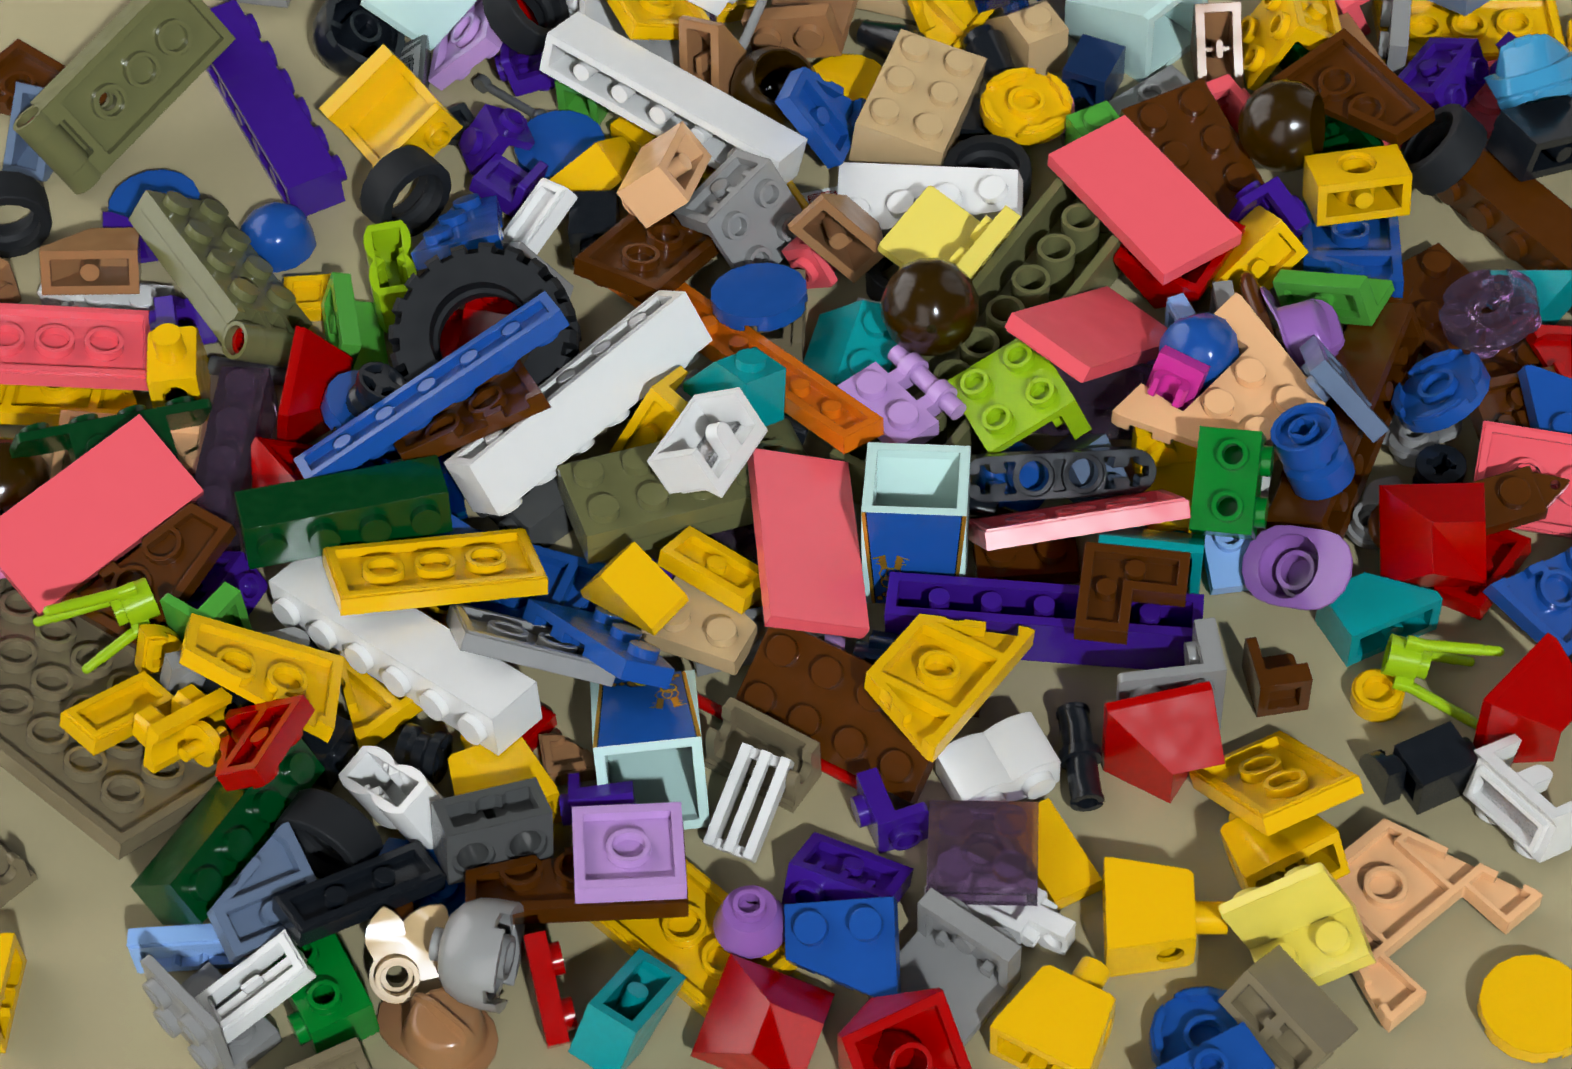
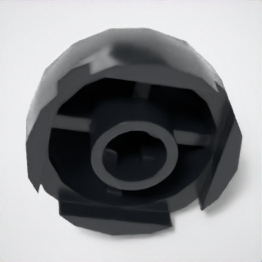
M326 0L313 22V45L318 57L327 68L339 76L349 78L383 44L397 57H400L405 46V35L360 5L361 0Z

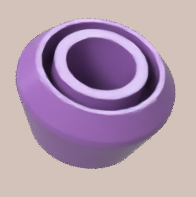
M746 885L736 888L728 894L714 916L713 928L718 943L728 953L741 958H760L774 952L785 940L784 906L769 891L762 887Z

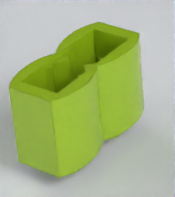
M402 220L368 225L363 237L376 315L379 325L385 333L389 332V325H393L396 316L392 309L396 298L403 299L408 291L404 284L413 273L418 276L411 256L413 246L410 232Z

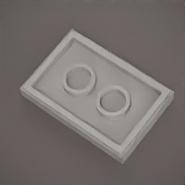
M451 604L449 606L445 621L461 651L610 687L613 685L614 675L582 656L584 649L570 643H562L550 636L551 626L533 625L525 619L464 604Z

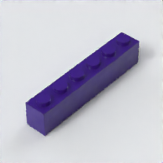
M236 0L210 8L236 39L206 69V72L283 203L295 205L306 216L344 202L345 197L341 182L347 180V174L343 163L337 154L330 156L328 153L330 150L329 144L321 126L313 127L311 125L312 117L302 96L294 97L295 90L291 78L285 68L278 70L276 67L278 62L274 50L268 40L261 42V33L252 13L245 15Z
M889 572L884 613L885 632L896 633L898 638L920 613L944 616L954 621L965 619L986 622L985 632L1017 635L1019 626L1034 629L1033 645L1021 659L1025 661L1144 670L1185 666L1184 642L1192 641L1194 620L1203 619L1204 594L1187 593L1185 607L1132 602L1127 645L1074 639V625L1080 585Z

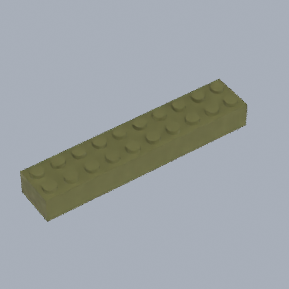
M1059 177L1054 180L972 280V284L979 296V316L970 337L958 349L944 355L922 356L929 364L928 370L939 380L946 379L948 381L1016 339L1015 336L1004 328L1012 312L1105 286L1111 287L1122 273L1120 268L1114 263V255L1122 243ZM915 384L906 389L916 400L925 395ZM944 412L935 416L939 421V435L925 443L971 446V455L979 454L984 447L965 414L957 420H952ZM878 438L870 441L882 443ZM868 443L846 454L834 448L830 452V459L849 463L853 502L862 506Z

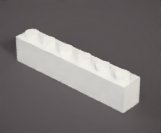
M579 11L547 33L539 68L541 72L657 137L683 121L712 156L708 165L714 169H717L736 149L771 159L786 185L798 175L808 140L804 136Z
M658 290L538 386L551 405V408L466 444L444 462L473 512L503 516L517 509L523 502L522 496L533 487L549 482L558 474V465L563 464L570 457L580 455L590 449L595 443L594 437L605 428L615 426L624 421L630 415L629 409L639 400L643 399L653 385L680 365L686 368L698 360L700 356L698 352L713 340L686 291Z
M323 556L293 561L268 580L273 599L272 610L281 624L287 628L296 627L304 630L320 649L324 651L331 650L337 655L340 654L346 658L355 671L360 674L368 673L383 683L393 695L410 698L431 719L435 721L442 720L458 730L471 744H480L499 756L542 719L538 687L535 680L502 660L461 651L450 629L420 610L412 608L341 616L323 566Z

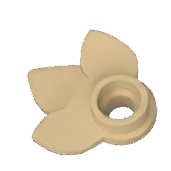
M430 904L422 906L411 912L404 920L391 909L382 906L371 918L365 934V944L373 958L369 969V982L373 992L381 1000L392 1004H401L410 1001L415 993H427L430 990L443 988L438 978V962L429 959V946L435 928H445L449 919L448 910L445 905ZM396 965L404 967L408 972L405 980L400 983H393L386 977L387 971Z

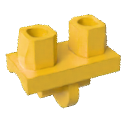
M190 684L178 690L172 698L170 715H164L152 705L136 712L132 734L145 747L143 766L155 774L181 759L184 762L194 759L203 767H211L216 764L222 755L219 750L221 738L229 735L224 719L225 709L232 702V695L222 687L209 694H205L196 686Z

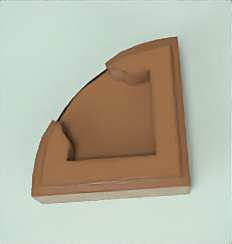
M538 734L543 768L556 786L568 784L569 773L579 772L581 782L597 779L594 757L587 749H583L579 745L565 740V736L560 734Z

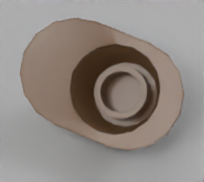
M444 988L430 990L427 993H415L412 999L405 1003L392 1004L382 1001L379 1006L377 1021L380 1028V1036L390 1048L418 1069H487L496 1056L499 1038L493 1020L486 1011L458 1002L446 993Z

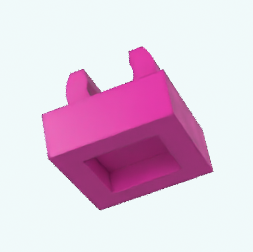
M1165 345L1159 351L1146 383L1148 387L1147 394L1155 396L1157 393L1170 402L1171 406L1184 411L1198 398L1211 366Z

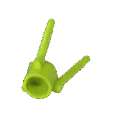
M143 577L114 589L45 606L43 609L44 615L35 617L33 624L36 627H40L107 607H111L119 627L129 623L130 629L82 666V672L89 674L138 638L139 625L150 624L149 620L160 616L161 613L148 582Z
M1391 633L1382 659L1381 674L1394 677L1392 689L1410 693L1465 725L1476 729L1478 719L1475 716L1414 683L1415 678L1425 680L1431 661L1472 667L1475 664V659L1466 655L1501 657L1504 655L1505 650L1500 646L1429 640L1412 635L1403 637Z

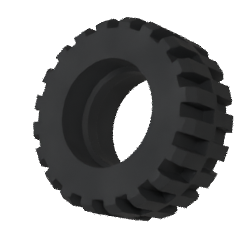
M479 242L477 249L467 250L464 244L450 248L452 255L440 260L436 254L426 261L425 265L428 269L419 277L413 273L404 284L408 289L404 298H396L392 309L396 316L393 325H389L388 340L393 348V353L390 354L393 368L403 376L406 383L443 359L440 338L446 322L458 308L478 298L499 297L512 302L520 308L546 291L560 308L570 325L560 331L551 343L542 347H536L530 351L527 360L523 364L537 386H540L580 353L579 342L582 341L581 329L577 321L575 309L559 279L554 277L549 272L547 266L537 258L530 259L524 255L522 250L509 245L505 250L498 249L491 242Z

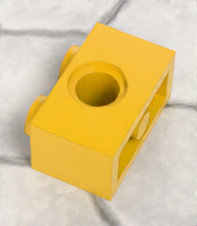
M1397 144L1304 156L1302 196L1316 227L1410 215L1413 174Z

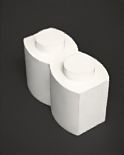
M1024 712L1008 717L984 732L967 735L949 743L936 758L935 765L936 774L964 822H969L977 819L982 821L994 819L1002 814L1012 801L1026 798L1035 800L1044 797L1060 781L1061 761L1031 712Z
M362 746L338 774L341 783L378 824L389 829L399 830L410 843L418 840L424 849H433L431 801L443 799V796L418 769L409 765L398 764L387 751L380 747Z

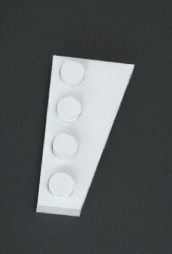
M843 162L842 165H839L837 194L847 195L877 220L882 234L892 229L928 186L935 187L980 222L986 215L994 220L1005 205L1021 216L1020 219H1022L1023 179L1018 169Z

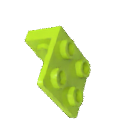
M1018 338L948 380L957 389V397L966 405L967 408L964 414L988 453L1004 451L1051 421L1056 428L1065 423L1074 439L1092 430L1077 401L1052 362Z

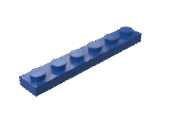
M544 291L293 460L304 479L351 471L368 460L379 458L389 450L393 443L411 431H418L427 426L433 419V416L453 403L466 400L473 394L475 388L493 376L506 373L512 369L521 357L536 347H542L551 343L558 336L559 332L570 324L560 308Z

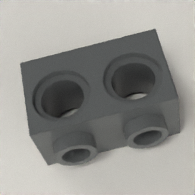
M536 777L431 801L433 851L442 871L446 875L448 885L465 882V870L530 855H536L540 860L554 858L553 812Z

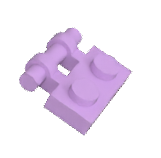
M900 345L894 346L888 353V359L897 367L896 369L888 373L875 361L837 385L844 392L883 417L884 435L878 437L882 443L925 444L939 435V421L935 416L944 412L952 420H957L964 414L967 408L957 397V389L946 379L939 380L928 370V362L917 352L910 353ZM914 384L925 394L918 400L906 391V389Z

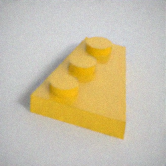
M191 613L185 629L179 664L254 704L304 694L315 711L303 730L329 743L335 729L344 662L343 656Z

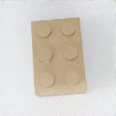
M901 29L855 122L849 160L858 163L943 166L949 150L959 140L961 126L974 98L979 96L987 58Z

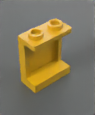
M384 44L319 107L321 112L341 129L372 164V168L388 153L408 145L420 147L434 157L463 128L413 71Z

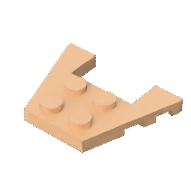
M1235 292L1214 314L1224 318L1237 334L1238 348L1241 356L1184 411L1171 406L1170 402L1157 393L1155 396L1147 394L1148 387L1141 383L1112 411L1111 423L1126 430H1129L1130 425L1152 432V439L1169 445L1175 440L1198 448L1200 426L1260 431L1267 438L1266 445L1273 446L1270 430L1274 421L1283 412L1305 403H1320L1322 405H1326V403L1310 388L1305 380L1307 377L1245 299ZM1275 448L1273 464L1279 459Z
M1384 818L1344 850L1350 874L1336 881L1355 904L1376 963L1352 972L1382 1027L1387 1032H1390L1424 1004L1427 994L1418 983L1389 958L1392 954L1460 898L1468 901L1506 935L1540 907L1543 895L1537 889L1526 884L1521 889L1497 878L1499 872L1479 863L1474 867L1447 854L1449 848Z

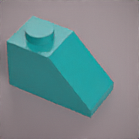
M757 347L746 348L734 355L713 362L686 380L683 385V391L693 397L695 394L740 387L764 425L769 426L784 420L786 368Z
M1364 572L1350 578L1345 591L1334 603L1316 610L1315 622L1346 667L1385 651L1391 633L1403 637L1408 635L1419 637L1436 630L1443 598L1435 590Z
M639 948L588 1003L568 1052L587 1063L593 1069H627L642 1052L681 989L686 976Z

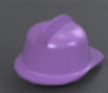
M1260 287L1267 305L1278 322L1287 352L1301 371V366L1305 361L1299 347L1314 334L1335 357L1339 354V350L1344 346L1345 338L1339 316L1331 305L1323 300L1309 299L1281 307L1265 287Z
M1275 525L1260 532L1256 536V540L1250 542L1243 556L1242 576L1246 588L1258 600L1270 605L1305 611L1320 610L1334 603L1345 591L1352 576L1353 558L1349 545L1338 534L1327 530L1294 525Z

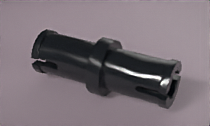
M1069 702L1058 707L1056 712L1062 743L1058 757L1061 761L1062 769H1065L1071 799L1070 807L1080 812L1093 811L1102 807L1103 802H1105L1098 770V764L1102 760L1101 750L1093 740L1089 706L1083 702Z

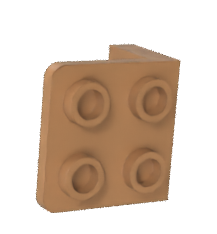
M772 0L770 8H764L750 40V46L753 51L766 46H784L799 52L805 58L841 56L858 0ZM745 9L741 20L743 28H745L753 9Z

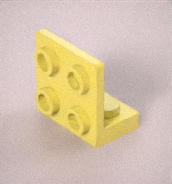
M928 186L881 240L877 250L898 267L919 258H940L955 263L972 281L1011 234L1021 216L1005 205L994 220L986 215L980 222L935 187Z
M1323 863L1294 867L1283 878L1262 887L1243 889L1236 893L1231 900L1218 906L1222 919L1249 948L1254 963L1280 945L1318 986L1376 963L1355 904Z

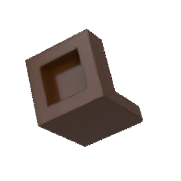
M1245 638L1241 667L1256 717L1308 710L1313 682L1308 663L1297 664L1294 655L1291 653L1262 657L1257 638Z

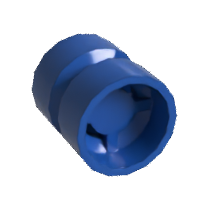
M1320 403L1297 405L1283 412L1274 421L1270 430L1271 441L1279 460L1283 463V470L1291 489L1297 496L1305 500L1319 501L1337 495L1351 483L1355 474L1354 462L1346 443L1343 441L1342 432L1335 414L1329 407Z

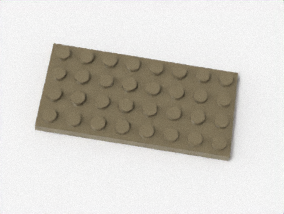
M7 578L0 579V766L120 860L186 819L217 782L218 779L215 777L217 763L211 767H203L194 759L188 762H184L181 759L153 774L143 766L145 747L134 736L95 756L88 752L59 726L60 714L62 711L138 674L139 672L134 664L136 649L127 645L91 673H83L82 666L116 638L78 616L40 627L34 626L33 619L37 617L36 613ZM161 672L149 674L159 683ZM228 727L227 730H228L229 734L231 735V731H232V730Z

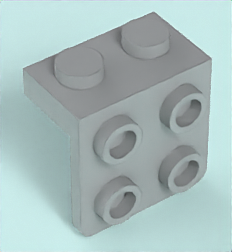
M930 888L917 903L918 931L899 952L901 993L941 988L946 996L963 1046H965L1020 981L1022 946L1004 928L999 926L991 927L974 916L968 906L961 900L952 896L946 898L933 888Z

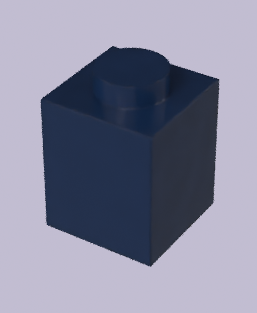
M1086 34L1081 36L1062 69V81L1068 86L1074 102L1085 97L1090 105L1093 106L1106 100L1109 102L1113 99L1124 79L1126 46Z

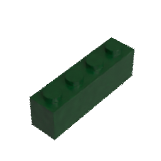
M437 455L234 492L249 570L323 556L322 549L325 547L414 539L453 531L449 493Z
M302 738L285 755L278 766L279 772L277 776L261 788L249 787L227 792L219 780H217L130 886L162 925L203 924L208 917L207 912L274 834V826L296 794L300 790L311 788L326 770Z

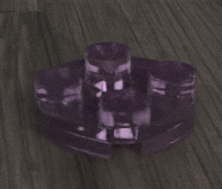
M1490 269L1477 270L1459 278L1447 288L1443 295L1444 305L1441 310L1439 309V319L1444 335L1453 345L1464 350H1470V352L1477 354L1480 359H1487L1495 356L1499 350L1518 343L1528 334L1540 328L1542 318L1537 289L1528 276L1517 270L1506 269L1507 275H1491ZM1486 307L1495 310L1490 313H1481V310Z

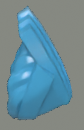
M1548 34L1524 35L1514 38V40L1507 42L1506 45L1501 46L1496 73L1484 77L1491 92L1497 99L1499 108L1504 110L1560 96L1572 98V51L1570 52L1566 46Z

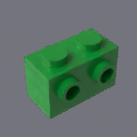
M1200 426L1189 530L1192 533L1256 540L1257 528H1266L1269 498L1260 496L1262 477H1271L1274 446L1266 445L1267 438L1263 432Z
M334 933L302 947L297 945V948L304 953L308 960L306 963L317 976L288 998L294 1012L286 1017L299 1045L302 1046L310 1042L314 1052L318 1054L352 1038L357 1037L360 1042L378 1033L380 1028L373 1004L336 934ZM284 953L283 957H281L278 961L272 964V967H274L276 964H278L280 961L286 958V954Z

